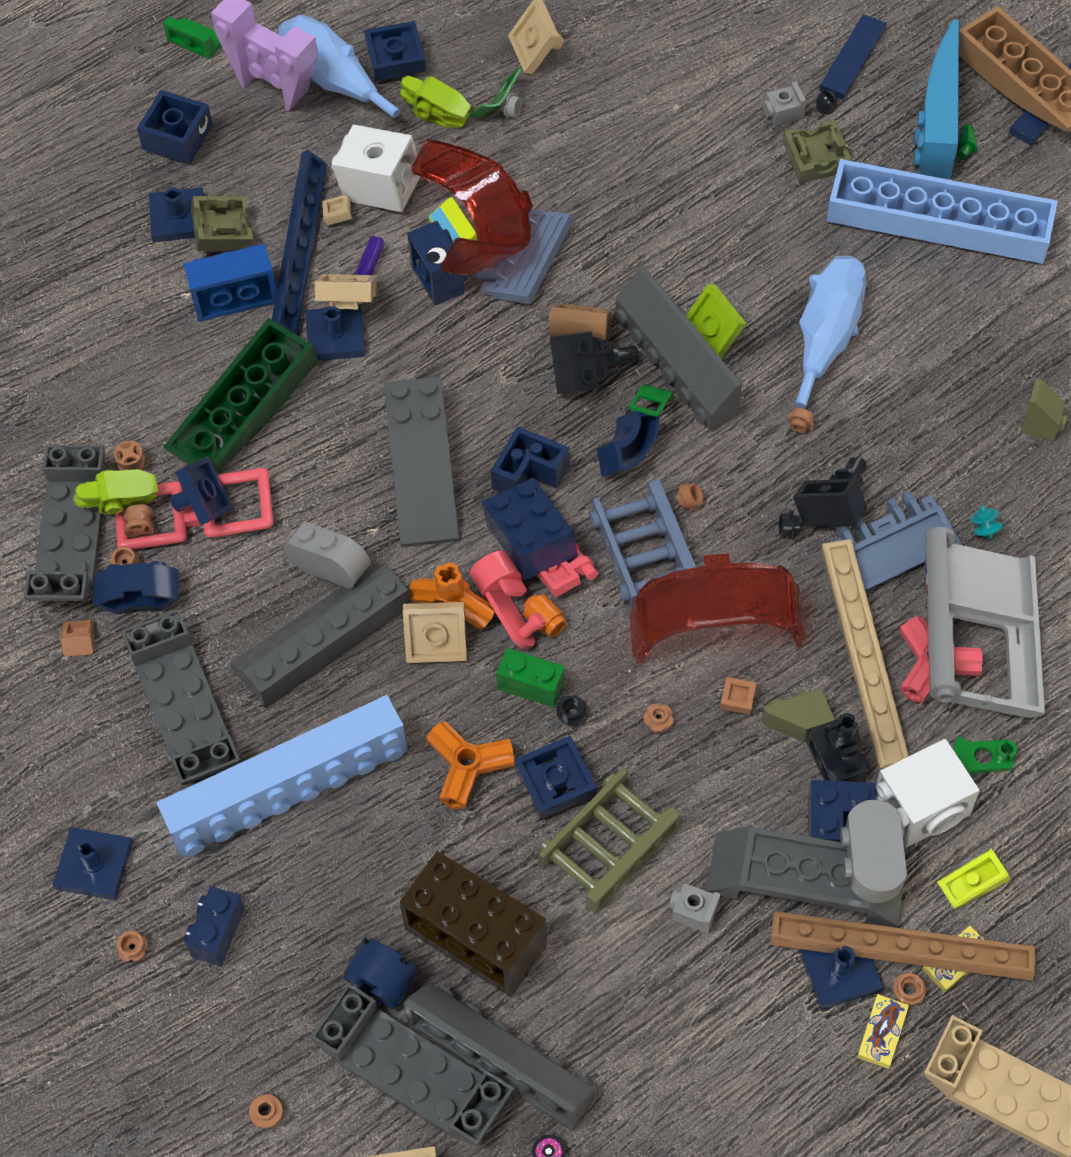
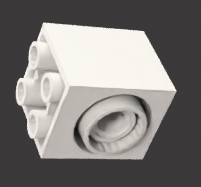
M354 124L348 135H345L339 152L332 159V170L335 173L342 195L348 194L350 201L353 203L398 212L403 211L423 173L412 135Z
M945 738L880 770L875 787V800L887 802L898 810L901 817L903 843L905 848L931 835L934 836L946 832L964 818L970 816L980 790Z

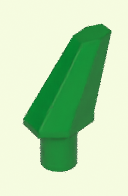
M969 124L964 126L959 141L960 150L957 156L962 160L967 159L970 153L978 150L973 126Z

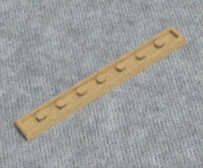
M847 539L822 544L821 551L878 770L880 771L909 757L852 540Z

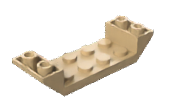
M952 1015L923 1075L949 1100L1059 1157H1071V1085L980 1040L979 1038L983 1030Z

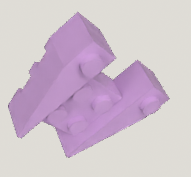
M223 0L211 12L213 27L241 86L245 88L255 77L266 80L275 88L282 89L285 109L289 112L308 92L310 86L309 79L315 69L313 65L318 59L316 37L296 26H293L282 37L255 22L252 3L246 0Z

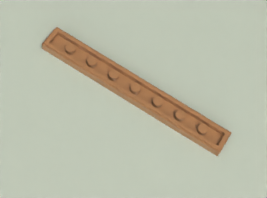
M777 911L773 913L770 945L833 954L838 947L842 951V946H848L854 951L855 957L1033 981L1035 976V946Z

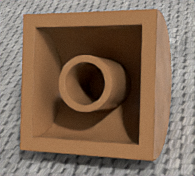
M556 303L551 307L549 336L554 337L592 331L593 337H597L602 341H608L612 309Z

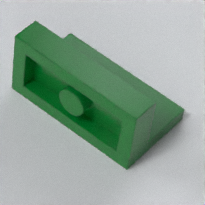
M168 16L163 22L168 42L207 59H211L221 46L214 30L185 17L179 21Z

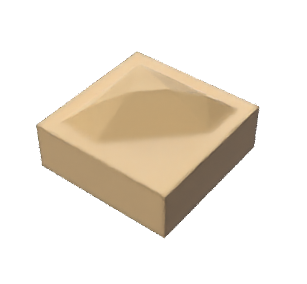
M348 194L322 201L323 219L326 226L352 219L351 201Z

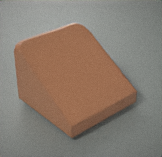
M94 620L63 623L60 641L64 656L93 654Z

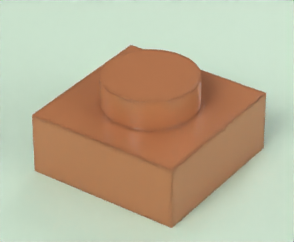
M726 677L720 709L750 715L757 683Z

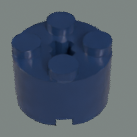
M363 937L344 970L345 975L343 978L365 994H368L369 990L372 991L371 993L378 998V1002L395 1010L397 1004L401 1005L420 968L412 961H410L408 966L403 964V955L373 939L369 941L366 937Z

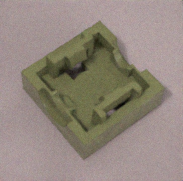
M836 120L821 122V125L811 132H807L806 129L799 131V128L784 131L783 145L799 183L834 176L837 174L840 159L852 161ZM827 146H834L836 154L834 151L828 152Z
M208 194V196H193L191 213L197 251H236L252 246L253 233L252 228H249L248 225L249 207L247 197L235 196V194L231 196H211V194ZM215 213H225V215H216Z

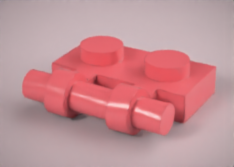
M577 543L578 556L572 558V562L568 563L565 561L537 575L555 598L581 584L578 574L585 575L589 580L595 579L598 575L593 561L580 552V547Z

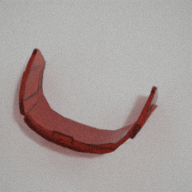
M427 139L411 167L412 173L440 184L458 197L471 214L479 241L456 238L440 266L441 271L453 275L476 274L486 268L495 266L526 248L531 241L529 212L533 207L528 191L522 190L520 193L516 183L505 172L502 165L490 158L466 148Z
M729 553L703 556L704 566L679 570L658 578H652L640 589L629 614L632 655L636 657L637 664L643 663L648 652L658 642L677 633L702 628L741 624H769L787 630L795 640L796 647H802V640H806L800 589L788 569L782 565L775 566L764 563H730Z

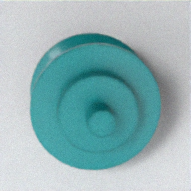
M985 505L979 507L980 510L970 517L971 523L978 524L973 532L975 535L993 539V535L1003 527L1002 522L995 521L1000 513L996 509L985 508Z

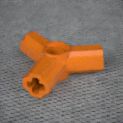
M448 562L445 565H438L434 572L435 579L419 578L411 582L409 586V599L414 604L464 602L465 620L480 630L486 627L495 613L489 602L469 590L470 587L462 579V574L459 572L458 565Z
M446 721L434 726L426 737V742L451 766L439 797V801L449 808L456 810L466 808L475 780L480 774L514 767V753L510 739L475 746L467 743ZM464 759L474 761L471 765L467 766L460 764Z

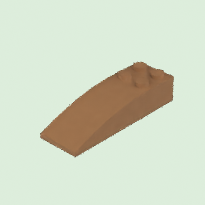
M996 6L959 30L958 56L989 84L1040 119L1065 131L1071 129V70L999 6Z

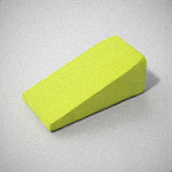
M990 849L937 883L955 910L1000 887L1011 879L994 851Z

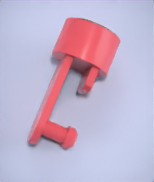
M507 551L492 552L478 560L471 568L469 575L483 599L488 600L512 641L520 648L528 650L535 644L533 633L545 625L544 618L540 614L533 613L528 618L529 621L527 623L524 621L510 597L522 596L527 591L521 581L522 575Z

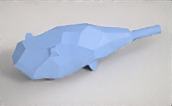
M298 15L279 26L278 32L282 37L293 26L316 37L318 59L313 65L315 69L310 76V81L324 90L342 93L362 102L372 101L392 118L399 116L400 110L377 92V88L360 65L359 59L355 56L354 47L350 44L347 45L326 23L319 22L310 16Z
M835 256L818 275H811L809 278L811 291L804 313L799 321L805 346L803 354L804 378L795 402V406L798 408H806L815 378H820L825 373L836 356L846 349L851 336L858 334L857 323L862 315L867 283L866 270L863 264L852 256Z

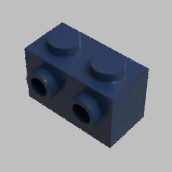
M210 886L206 896H201L197 905L198 916L194 925H189L184 938L192 958L222 967L245 910L240 895Z

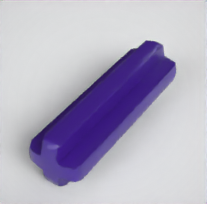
M371 236L354 275L373 274L384 247V240L381 237Z

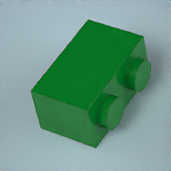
M506 648L496 673L497 690L555 708L565 683L564 666Z

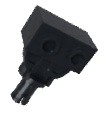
M592 331L550 337L557 394L598 389L600 382L608 375H613L617 372V368L607 369V367L630 363L635 364L639 361V355L628 357V354L639 352L635 345L604 350V347L614 346L613 342L602 341L597 337H593Z
M851 457L845 468L837 469L829 480H806L802 483L793 498L803 526L825 527L843 525L847 527L857 525L867 509L861 489L864 484L861 474L866 469L867 464L862 457Z
M850 713L840 715L838 720L809 729L806 743L823 780L866 782L868 772L870 771V764L864 753L860 754L857 744L860 742V734L857 729L858 723L855 721V716Z

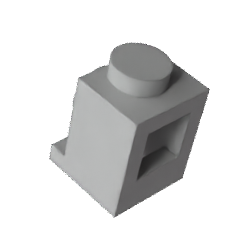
M797 81L791 82L789 87L766 93L763 110L766 117L771 118L774 126L804 118L806 99Z
M684 883L681 891L674 890L669 903V908L673 909L672 921L708 934L719 907L721 894L717 892L713 894ZM688 901H691V902L696 903V904H699V905H698V906H690V905L688 904Z

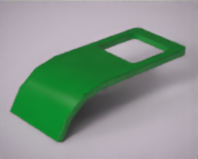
M521 68L515 70L505 79L491 105H480L469 114V117H485L505 100ZM511 80L509 86L506 89H504L507 82Z
M643 384L631 401L629 409L659 417L669 400L674 401L675 394L669 390ZM639 398L660 403L657 411L636 406L635 404Z

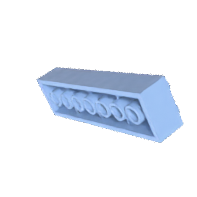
M840 159L829 201L826 222L1044 264L1058 201Z
M385 695L156 802L180 857L194 856L203 851L204 847L214 842L228 840L235 832L244 828L256 827L263 819L271 815L283 814L291 806L301 801L313 800L320 792L326 789L338 788L344 785L348 779L358 774L365 775L370 773L381 763L399 759L408 751L404 726L389 697Z

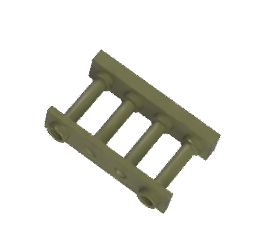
M624 767L617 774H610L602 784L603 789L554 839L548 838L538 850L540 868L544 870L554 861L586 888V907L594 914L612 898L673 834L680 824V813L674 808L670 807L664 814L662 812L657 813L625 787L628 784V771ZM615 796H618L650 823V828L643 836L641 834L636 835L604 808ZM595 817L629 845V850L622 858L620 856L615 857L583 830ZM573 839L578 841L607 866L608 872L601 879L592 878L562 852Z

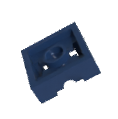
M415 21L364 30L365 42L370 54L375 81L384 79L391 81V78L406 75L412 77L413 74L426 72L425 57Z
M571 735L514 759V769L520 781L525 784L540 820L594 798L597 795V786ZM553 758V761H550L542 765V762H545ZM565 785L568 791L574 790L570 793H568L566 790V792L561 795H557L555 791L557 789H561Z

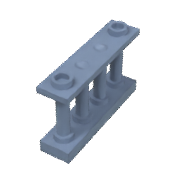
M659 479L648 482V494L641 500L603 510L599 498L593 499V511L589 512L592 526L594 529L599 528L621 583L618 585L621 599L623 602L628 601L631 611L637 610L638 594L674 583L684 584L687 594L699 591V572ZM645 510L654 512L656 517L654 523L613 534L608 521ZM655 534L664 536L666 541L664 547L624 559L618 545ZM666 558L669 560L673 559L675 562V571L636 583L632 582L628 572L629 569Z

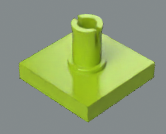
M708 284L686 315L688 320L721 359L747 324L715 284Z

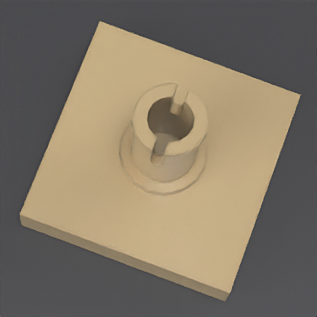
M533 0L508 35L524 73L528 74L535 72L551 49L559 50L563 44V37L557 32L543 0Z
M464 602L403 604L406 663L467 661Z

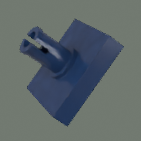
M203 187L183 190L169 188L165 192L149 193L151 237L153 243L195 238L191 204L193 196H204Z
M358 305V310L339 309L335 306L306 310L307 342L313 345L318 361L365 357L361 305Z
M208 456L175 471L183 488V491L170 496V501L175 511L181 512L192 506L200 525H203L233 509Z
M71 827L53 881L54 889L116 901L132 849V838Z
M842 946V951L838 947L834 954L798 949L820 1010L883 991V985L873 959L855 957L854 951L848 946Z

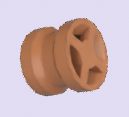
M124 441L115 448L114 458L119 471L145 470L146 459L141 446L137 442Z
M140 504L127 507L124 510V519L127 521L124 527L125 535L129 538L153 535L154 525L151 523L154 517L153 509Z

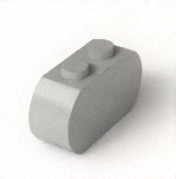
M305 521L299 525L283 546L288 558L305 573L348 589L353 588L371 564L365 550L351 538Z
M881 800L863 801L850 811L846 826L840 829L841 846L847 847L848 858L843 859L844 877H850L851 890L861 899L871 903H884L892 900L901 892L907 877L901 817L898 810L887 802Z

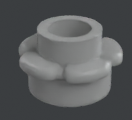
M511 93L501 103L500 109L501 112H504L506 119H509V117L518 118L522 110V98L517 97L515 93Z

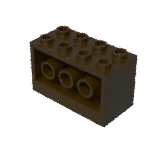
M436 851L399 902L405 930L509 997H512L547 947L546 918L439 851Z

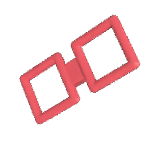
M266 468L218 475L222 485L258 480L261 518L215 525L214 519L203 524L206 537L212 538L269 529L273 526L269 472ZM179 481L157 484L158 492L156 496L177 494L183 491V488ZM192 506L181 512H177L173 508L175 532L129 539L125 535L124 527L127 521H125L124 511L115 514L117 548L128 547L132 550L181 543L187 539L186 528L200 526V522Z

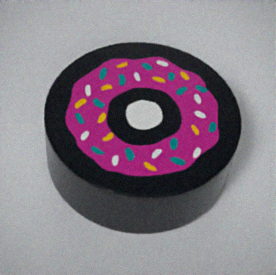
M543 1135L534 1142L532 1157H566L565 1145L555 1135Z

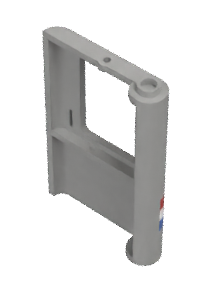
M947 527L929 529L925 533L930 695L942 703L953 702L1026 718L1042 716L1045 714L1035 556L1029 555L1025 558H1017L954 544L955 533L953 530ZM953 618L998 627L1004 630L1006 636L1009 700L961 690V685L955 681Z

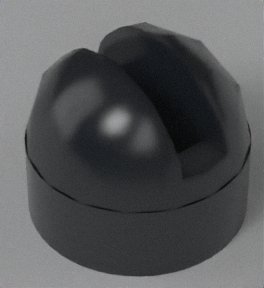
M825 90L817 96L815 105L817 111L822 114H831L836 110L837 97L832 91Z

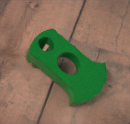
M961 736L957 738L952 748L969 775L974 773L1011 771L1017 753V746L1011 740L971 742L964 740ZM979 750H985L991 755L992 760L986 764L980 763L975 759L974 753Z

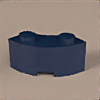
M633 411L616 418V432L613 439L607 445L597 448L601 477L631 468L646 458L645 455L652 444L656 442L658 436L659 417Z
M161 561L124 565L110 564L107 566V569L94 575L93 606L118 615L136 609H150L161 612L178 601V569L169 567Z

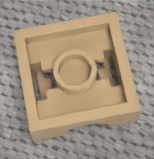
M322 274L315 280V301H329L330 306H335L339 309L358 310V304L371 302L373 296L376 297L377 275Z

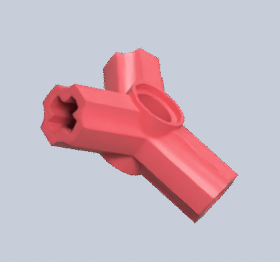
M915 616L907 620L899 629L900 634L918 660L901 685L900 691L904 693L907 699L915 703H923L930 693L928 628L923 616ZM954 647L955 675L980 676L983 662L981 648Z

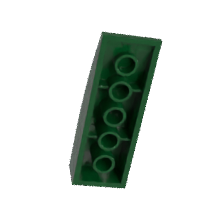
M268 318L163 448L188 465L208 456L215 471H218L267 424L316 365L318 358L313 345ZM214 434L219 435L223 439L222 448L220 447V440Z

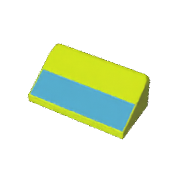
M453 197L447 199L428 216L431 223L438 221L443 230L447 229L449 231L455 250L459 248L463 253L478 246L475 230Z

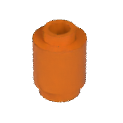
M535 594L525 602L523 615L527 619L533 613L540 614L544 618L545 625L541 629H537L542 635L554 638L566 627L567 621L564 619V613L545 594Z

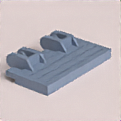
M522 208L520 213L505 212L501 218L505 225H497L494 231L498 238L506 239L498 254L482 253L479 260L483 266L477 265L473 270L474 277L482 281L485 280L479 289L480 292L492 295L493 299L531 304L573 223L570 214Z
M907 491L901 495L903 503L911 516L909 519L905 517L895 499L886 501L890 514L869 524L874 536L871 535L861 517L857 525H853L861 540L857 544L848 527L836 525L839 539L832 542L852 540L865 592L925 564L926 531L934 527H947L953 530L941 506L936 504L932 495L919 501L924 512L911 492ZM955 533L954 544L961 545V542Z

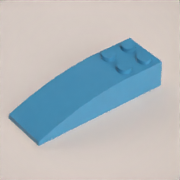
M959 20L952 21L934 58L928 79L923 110L918 112L917 127H920V129L915 128L914 145H917L918 150L915 149L913 165L918 166V174L942 179L951 178L958 146Z

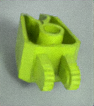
M406 76L402 79L401 100L403 99L413 105V112L418 118L446 128L463 127L469 118L468 112L471 106L461 93L433 76L427 77L424 82L413 78V76Z
M139 469L105 470L96 475L95 481L76 486L73 502L74 505L83 509L84 507H98L99 513L118 514L129 506L146 505L154 500L158 492L156 477L154 474Z

